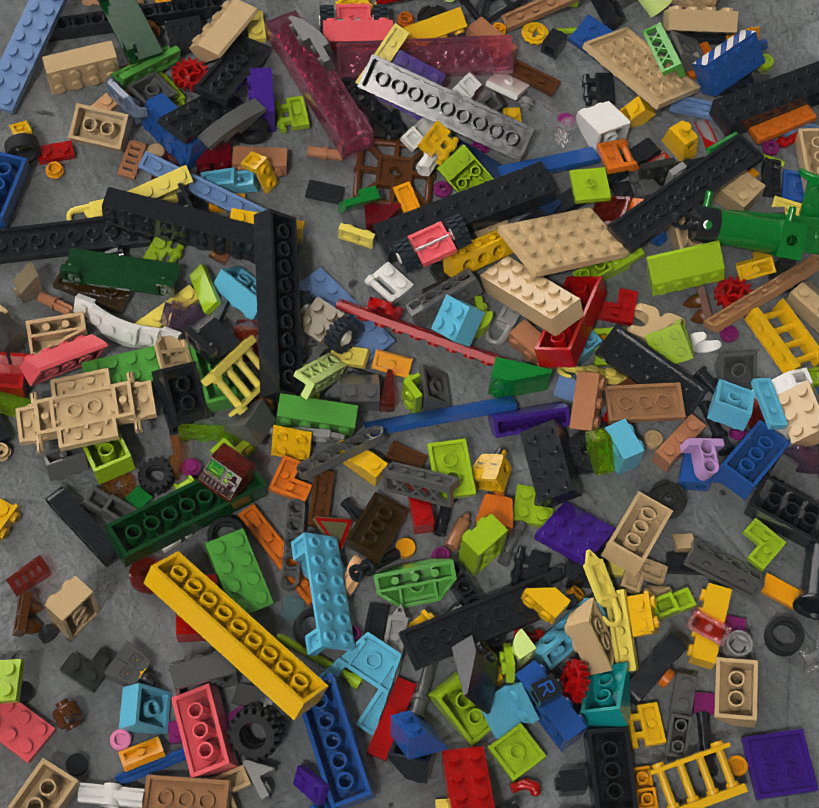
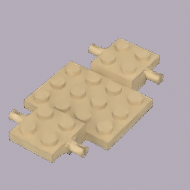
M108 368L50 380L52 397L38 399L37 392H34V395L30 393L31 404L15 409L19 443L21 446L36 444L37 453L42 454L46 452L44 442L58 439L60 451L120 439L118 425L134 423L135 433H139V430L142 433V421L157 418L151 380L135 382L134 372H130V374L128 372L126 373L127 381L111 384Z

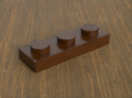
M515 59L507 70L508 75L529 84L530 87L550 97H553L561 84L560 80L518 59Z
M324 471L314 476L308 527L318 528L313 521V518L316 516L329 517L335 476L333 471Z

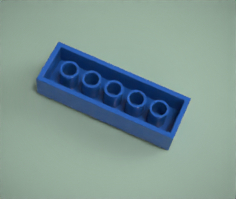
M332 673L321 678L328 685V688L319 703L302 714L322 780L330 786L327 796L331 808H350L374 799L377 796L339 679Z

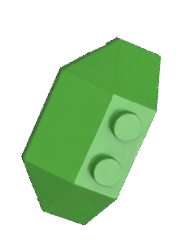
M453 559L422 560L392 566L373 574L377 595L396 606L401 604L403 608L441 601L452 584L457 580Z

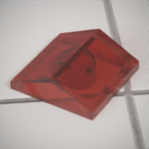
M611 196V201L595 202L593 211L607 226L628 211L632 197Z

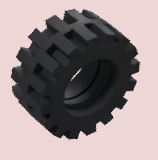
M155 457V460H152V458L148 459L149 462L144 461L143 466L140 465L138 471L140 487L147 493L150 492V495L153 496L154 493L157 496L161 492L163 494L167 493L166 490H170L171 485L174 483V473L168 461L165 462V459L159 460L158 457ZM153 471H161L164 473V478L159 482H151L148 480V475Z

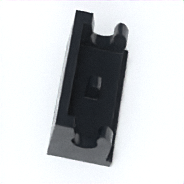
M765 157L761 165V182L766 187L762 197H781V166H777L781 165L780 160L768 159V157Z

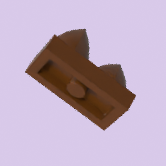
M701 286L697 288L698 293L693 294L683 303V306L688 308L702 307L690 319L698 324H704L703 321L713 315L708 293L705 287Z
M23 591L18 598L12 636L21 637L23 634L38 633L44 627L38 620L28 616V614H35L44 609L37 599L31 597L32 592Z

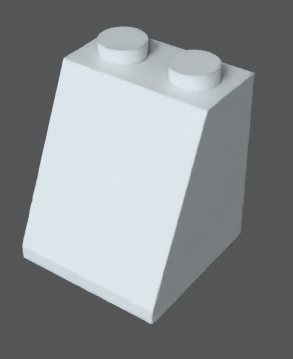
M609 101L598 103L590 108L581 109L577 112L575 120L589 147H593L596 153H598L596 149L598 143L626 139L631 123Z

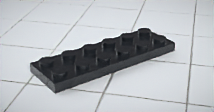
M240 34L194 86V93L226 106L246 83L247 76H251L250 68H258L271 53L272 47Z
M199 96L159 117L157 124L181 142L187 144L196 139L200 133L215 121L245 102L241 98L234 96L224 106Z
M617 323L594 353L637 384L680 382L686 415L685 419L695 411L710 390Z

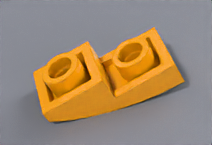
M651 766L633 767L638 808H658L656 788L653 787L652 775H648L647 772L651 770Z

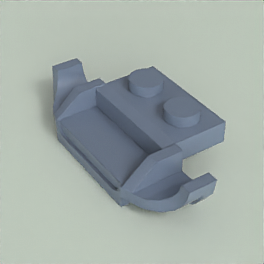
M113 76L107 78V94L119 105L121 111L130 115L136 125L142 123V118L148 116L147 109L140 107V102L128 95L121 88V84L114 80Z

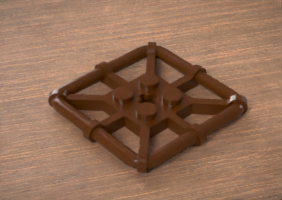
M363 138L358 146L356 166H354L353 170L355 173L353 198L357 197L361 186L362 174L376 175L375 182L367 187L376 185V188L390 189L389 200L379 199L370 203L377 205L397 204L398 201H394L393 187L408 181L411 183L412 178L422 179L426 181L424 198L413 186L412 188L420 206H424L431 202L433 182L435 181L434 169L429 176H421L418 171H413V164L421 160L424 156L423 151L421 150L412 157L399 156L400 148L408 149L399 139ZM373 145L395 147L394 156L381 154ZM365 149L378 160L377 167L363 166ZM393 170H396L398 175H392L390 173H392Z

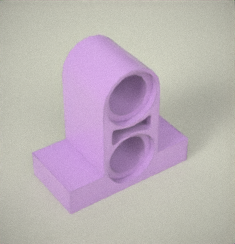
M688 438L680 445L681 453H691L696 477L701 481H707L718 472L717 452L725 445L723 439Z

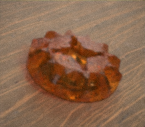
M128 473L102 483L103 492L108 495L113 494L123 500L134 488L133 479ZM118 480H120L123 487H120L118 492H116L113 485H117Z

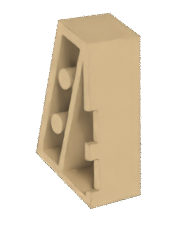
M83 312L25 321L30 354H39L48 347L53 349L64 341H74L80 335L88 336Z

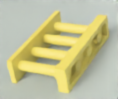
M253 335L242 341L201 380L205 387L211 383L217 385L234 405L235 408L228 414L230 417L237 413L238 415L244 413L248 409L246 405L260 392L259 379L242 360V355H247L259 370V358L252 351V345L257 341ZM232 364L237 365L255 388L251 392L232 370ZM222 374L227 375L244 395L245 398L241 402L222 380Z

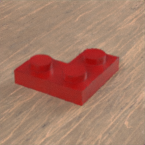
M620 288L617 303L604 301L596 320L631 326L638 291Z

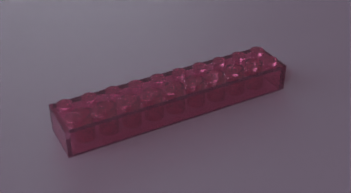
M294 10L264 22L267 39L342 159L375 146L374 131L335 70L328 72L325 66L322 68L317 59L319 57L318 54L314 55L312 50L307 51L304 45L300 46L296 39L297 33H292L289 27L291 22L288 17L292 15L301 19L297 11Z
M512 35L406 39L400 50L446 74V76H466L469 72L472 75L513 74L514 70ZM383 40L336 42L339 81L347 77L357 80L367 66L371 55L375 54Z

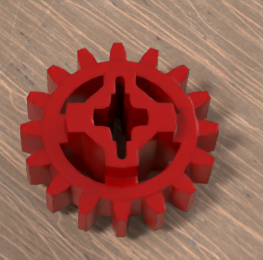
M191 57L187 61L182 58L181 63L177 61L176 66L172 67L173 83L177 84L178 89L183 87L185 92L187 89L193 92L194 86L208 72V65L204 66V61L198 62V58H195L194 61L191 60Z
M730 275L728 280L724 277V280L717 283L713 292L715 294L714 300H718L716 305H722V309L744 297V294L747 295L754 290L750 289L751 284H745L746 279L740 281L739 276L733 279Z
M577 659L567 661V666H563L564 672L560 673V681L564 687L562 695L564 698L567 697L573 705L582 703V698H586L585 691H589L588 686L590 684V679H588L590 672L587 671L588 665H585V661Z

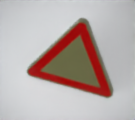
M314 517L313 521L323 535L337 537L339 552L341 553L344 541L353 523L351 519Z

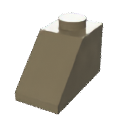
M32 262L28 263L13 280L15 287L12 288L17 299L21 298L23 304L37 299L39 293L43 291L39 276Z

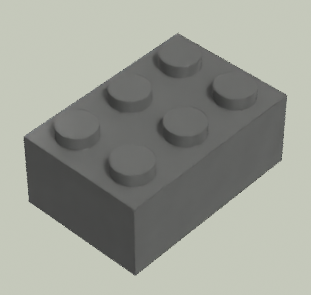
M217 650L210 655L199 654L191 660H177L173 662V665H169L176 696L208 683L218 687L219 690L238 685L235 666Z

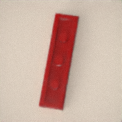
M397 677L366 754L386 762L388 751L394 741L391 737V715L407 711L417 684Z

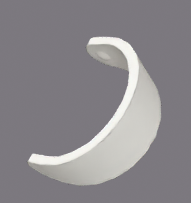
M704 332L690 334L693 350L697 353L713 352L722 346L719 340L706 341L707 334Z

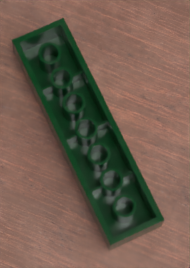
M245 455L225 465L227 470H231L242 478L235 492L231 495L229 493L225 495L224 492L220 494L221 488L217 492L218 484L213 489L212 485L206 484L205 479L203 481L202 479H197L106 524V537L125 568L210 525L214 520L226 517L265 497L267 485L248 456Z

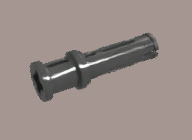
M437 663L423 668L418 688L411 698L413 702L409 711H412L424 720L425 708L430 702L428 694Z

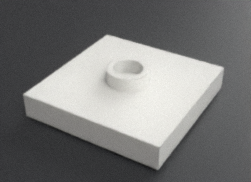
M498 71L487 80L485 86L513 100H517L528 91L530 85L502 71Z

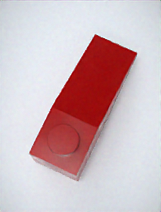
M405 483L410 491H415L410 484ZM422 487L421 489L428 495L427 488ZM407 497L414 535L433 532L435 522L431 503Z

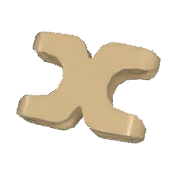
M639 303L635 306L634 315L643 321L645 326L631 325L626 330L645 344H648L645 338L646 334L672 326L679 319H683L685 327L687 323L684 318L672 313H665L660 317L657 308Z

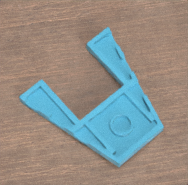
M367 632L355 643L353 651H347L325 672L318 676L322 678L333 673L339 678L346 667L379 689L356 723L358 727L372 736L383 713L402 654Z

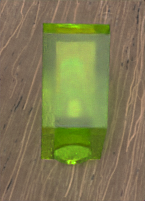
M604 428L585 432L586 449L595 475L615 472L612 439L609 433Z

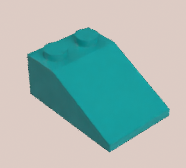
M629 663L613 664L611 671L588 676V679H590L589 691H585L586 698H583L580 711L588 729L628 726L631 711Z

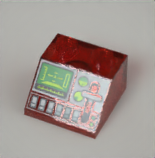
M223 442L210 457L198 481L230 503L252 479L256 464Z

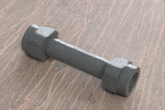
M519 520L516 521L512 529L513 534L504 552L501 551L497 560L500 565L508 567L512 559L511 554L519 537L523 536L526 530V523Z

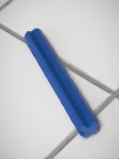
M184 748L166 754L165 757L130 771L116 774L117 784L123 786L185 761Z

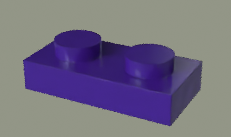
M305 764L298 765L293 785L317 806L324 805L330 786Z

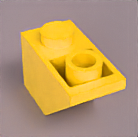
M639 96L619 110L631 122L629 128L643 125L656 115L654 108Z
M555 587L526 588L521 596L523 603L528 608H533L539 613V617L543 621L551 624L559 618L571 602L570 599Z

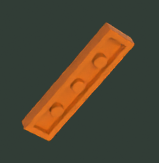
M807 104L750 127L748 133L758 145L815 122L817 116Z

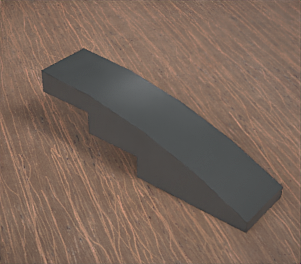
M254 98L222 116L200 133L197 138L211 151L222 140L227 142L237 132L241 134L267 110Z

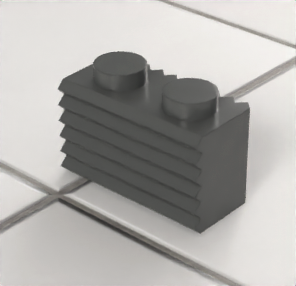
M82 447L66 451H60L58 448L57 450L54 449V451L42 454L45 470L50 482L61 480L63 477L78 474L83 470L89 469Z

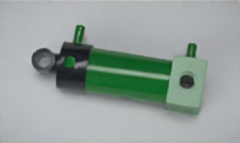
M708 190L706 191L703 205H695L691 213L677 210L671 216V224L677 229L688 230V238L691 241L708 243L719 240L720 245L756 251L801 261L809 226V224L794 222L797 208L793 206L789 207L787 220L771 219L712 207L713 191ZM684 215L685 222L680 225L679 218Z

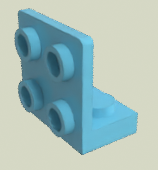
M522 682L507 683L494 692L491 713L486 714L482 711L494 737L497 739L520 723L533 724L539 720Z

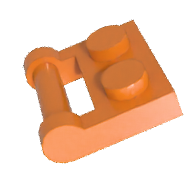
M626 139L597 144L596 149L608 174L627 170L633 172L639 168L637 161L631 155ZM618 148L622 150L627 162L623 161Z

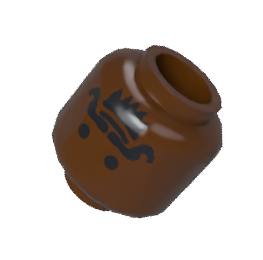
M66 698L55 704L57 708L53 711L52 715L61 730L66 729L68 732L82 724L81 720L84 718V714L77 701L71 700L68 702Z

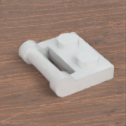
M389 262L385 263L375 273L369 275L364 281L366 285L373 287L392 305L396 304L414 288V284ZM377 280H380L394 294L391 295L384 287H382L377 282Z

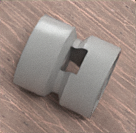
M742 630L731 632L722 644V657L745 659L753 647L751 636Z

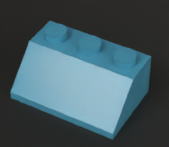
M242 266L221 269L213 283L218 296L228 300L230 305L243 312L247 319H257L256 277Z

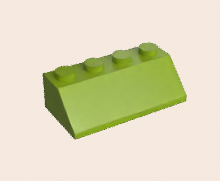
M719 240L646 257L647 281L652 296L664 295L669 292L681 291L686 288L699 287L703 284L724 280L725 267Z

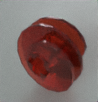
M145 557L131 565L129 580L135 590L147 593L148 595L155 594L143 582L151 566L159 562L157 559Z

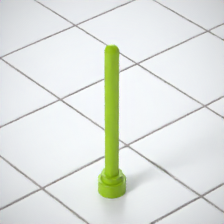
M280 633L276 637L279 642L327 669L334 664V662L319 654L308 656L307 648L284 634ZM346 669L340 675L347 679L350 686L356 690H359L361 681H364L363 678Z

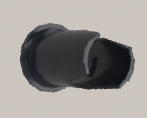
M819 543L810 544L805 549L799 596L792 603L793 609L798 614L813 620H819Z

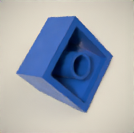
M403 711L391 715V737L408 760L447 750L446 744L432 726L412 711Z

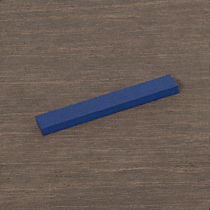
M593 147L501 165L498 166L497 171L500 176L542 161L549 174L597 164L600 161V157Z

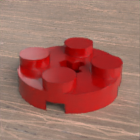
M369 297L367 302V308L385 313L399 320L405 310L400 306L394 307L392 303L375 297Z

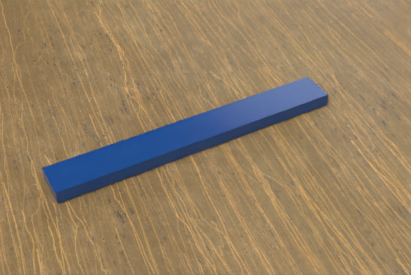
M506 396L363 422L364 430L376 425L381 426L384 433L389 434L517 410V403L513 396Z

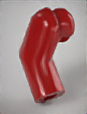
M798 131L786 138L780 136L777 139L779 147L786 148L795 143Z
M520 629L515 630V632H514V638H515V635L517 634V632H518ZM536 629L534 633L523 630L532 643H536L545 635L544 631Z
M523 778L509 784L513 794L525 789L530 791L533 797H536L542 792L539 782L529 778Z

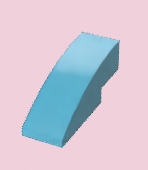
M233 167L201 173V178L232 193L258 192L259 180L255 173L248 170L237 171Z

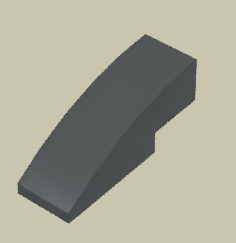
M95 486L91 487L80 505L111 522L136 510L135 507L115 495H108Z

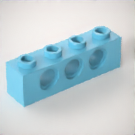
M585 597L534 644L536 651L533 658L538 664H542L545 668L552 670L574 650L573 641L565 632V624L568 615L589 598ZM597 603L602 616H605L608 619V616L605 613L602 606H600V604Z

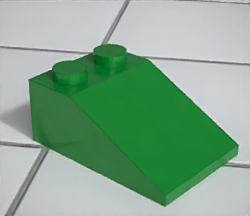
M496 357L488 394L501 398L545 391L548 388L552 369Z

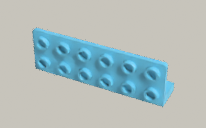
M304 532L291 542L293 561H302L306 558L316 629L305 636L308 656H315L326 648L353 651L355 643L337 537Z

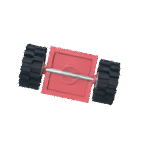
M336 4L335 19L344 20L345 18H353L354 20H361L362 18H371L372 20L388 18L387 4H373V18L370 13V4ZM320 5L319 26L322 34L323 21H326L328 18H334V5Z
M459 213L444 219L447 231L440 221L407 236L408 238L404 237L392 243L398 262L406 274L420 268L418 259L423 268L457 253V249L459 250L472 244L469 230Z

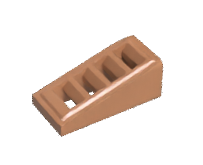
M134 140L129 141L117 172L119 176L135 180L139 172L138 165L147 150L145 143ZM125 167H126V168H129V169H132L133 172H132V171L125 170Z

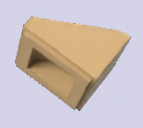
M692 533L672 534L674 552L689 553L691 542L694 539Z

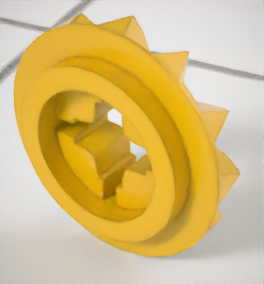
M531 22L524 25L521 37L524 38L525 42H529L530 45L536 44L538 46L549 32L545 25L539 22ZM537 31L536 37H533L532 35Z

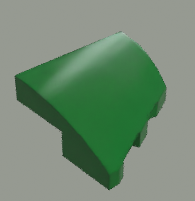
M376 185L359 189L357 197L339 202L338 213L343 214L378 201L380 196Z

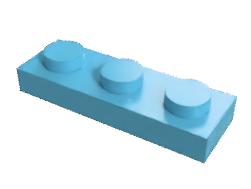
M753 378L751 386L753 391H755V396L768 430L786 429L788 422L771 378Z

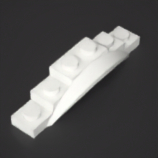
M469 72L452 91L472 99L475 91L482 84ZM422 118L399 140L413 152L434 123Z
M79 293L75 296L73 312H83L84 316L87 317L88 323L95 325L106 338L117 344L132 348H147L154 346L158 338L162 336H171L181 340L182 332L166 326L155 328L127 322L101 309L95 304V299Z

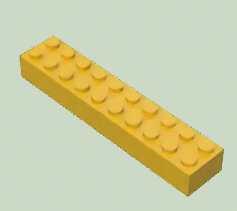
M179 551L151 566L143 583L293 720H296L319 703L328 685Z

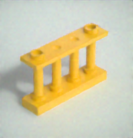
M784 298L768 313L763 314L759 307H756L745 317V322L783 374L799 369L801 367L800 364L808 361L811 362L813 367L819 365V345ZM778 317L783 326L773 328L768 320ZM789 332L794 340L784 343L779 334ZM799 346L805 355L795 358L789 349Z
M722 740L711 743V748L667 764L661 761L651 765L652 769L647 771L648 775L657 774L668 804L667 808H705L748 792L745 783L735 781L723 750L731 747L730 742L723 743ZM716 752L727 782L725 784L726 788L720 791L718 788H715L704 756ZM695 759L707 788V795L701 798L695 794L684 763ZM677 767L688 797L686 799L687 803L681 805L675 801L665 774V770Z

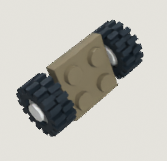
M300 291L301 332L322 346L326 344L328 348L338 354L348 352V349L352 348L351 345L355 344L356 341L354 340L358 338V335H356L359 333L358 326L348 320L343 312L318 296L315 299L305 291Z

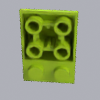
M464 144L450 154L449 158L442 165H438L435 168L457 193L494 179Z

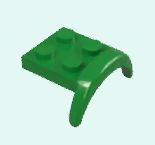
M800 168L799 175L808 181L799 216L819 217V175Z

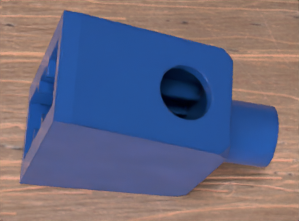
M691 453L683 454L677 483L685 490L708 491L712 482L722 484L713 476L707 481L699 480L694 473Z

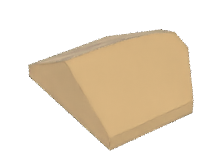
M162 336L154 344L160 369L193 362L188 343L184 339L180 340L171 336Z

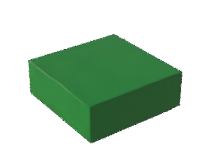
M138 485L124 500L138 509L150 503L153 497Z

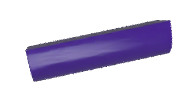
M562 401L522 407L514 411L488 415L490 429L495 438L517 435L552 419L557 420L564 426L570 425L569 406Z

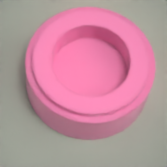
M118 729L112 733L110 743L112 748L119 752L131 746L132 738L128 731Z

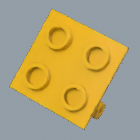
M273 425L271 455L279 457L286 455L300 461L310 458L312 432Z

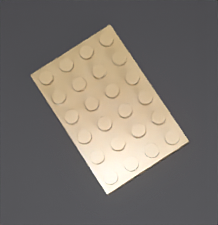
M628 27L589 40L583 44L582 48L590 56L594 57L602 66L606 67L615 77L623 81L627 87H630L639 97L647 101L656 110L698 93L701 88L687 75L679 78L676 71L663 76L648 44ZM666 63V65L664 66V69L667 68V67H669V66H671V65H673V64H672V63Z
M591 207L500 225L497 230L534 278L626 258L629 253L622 243L607 230L605 223Z

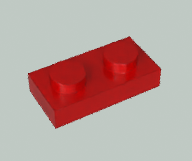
M71 140L40 146L39 165L75 159Z

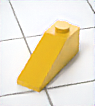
M345 450L340 451L337 454H342L345 452ZM368 450L342 462L374 487L383 479L382 470L388 466V463Z

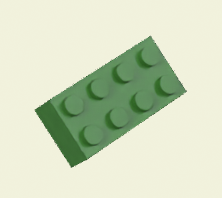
M188 344L192 361H196L200 381L225 358L223 357L214 366H211ZM232 364V366H233V369H232V370H233V371L237 374V376L239 377V374H238V370H237L236 365ZM222 374V380L241 402L245 398L244 395L227 375ZM201 382L209 414L234 407L217 385L211 383L205 387Z
M154 346L81 363L83 373L108 368L111 384L127 381L126 373L134 372L135 382L151 380L153 392L156 391L151 372L159 370L160 366Z
M280 393L275 425L289 428L327 429L334 433L345 435L344 439L352 437L355 429L358 405L314 398L306 400L301 396Z
M243 528L205 543V550L214 572L217 574L222 591L249 615L273 606L274 602Z

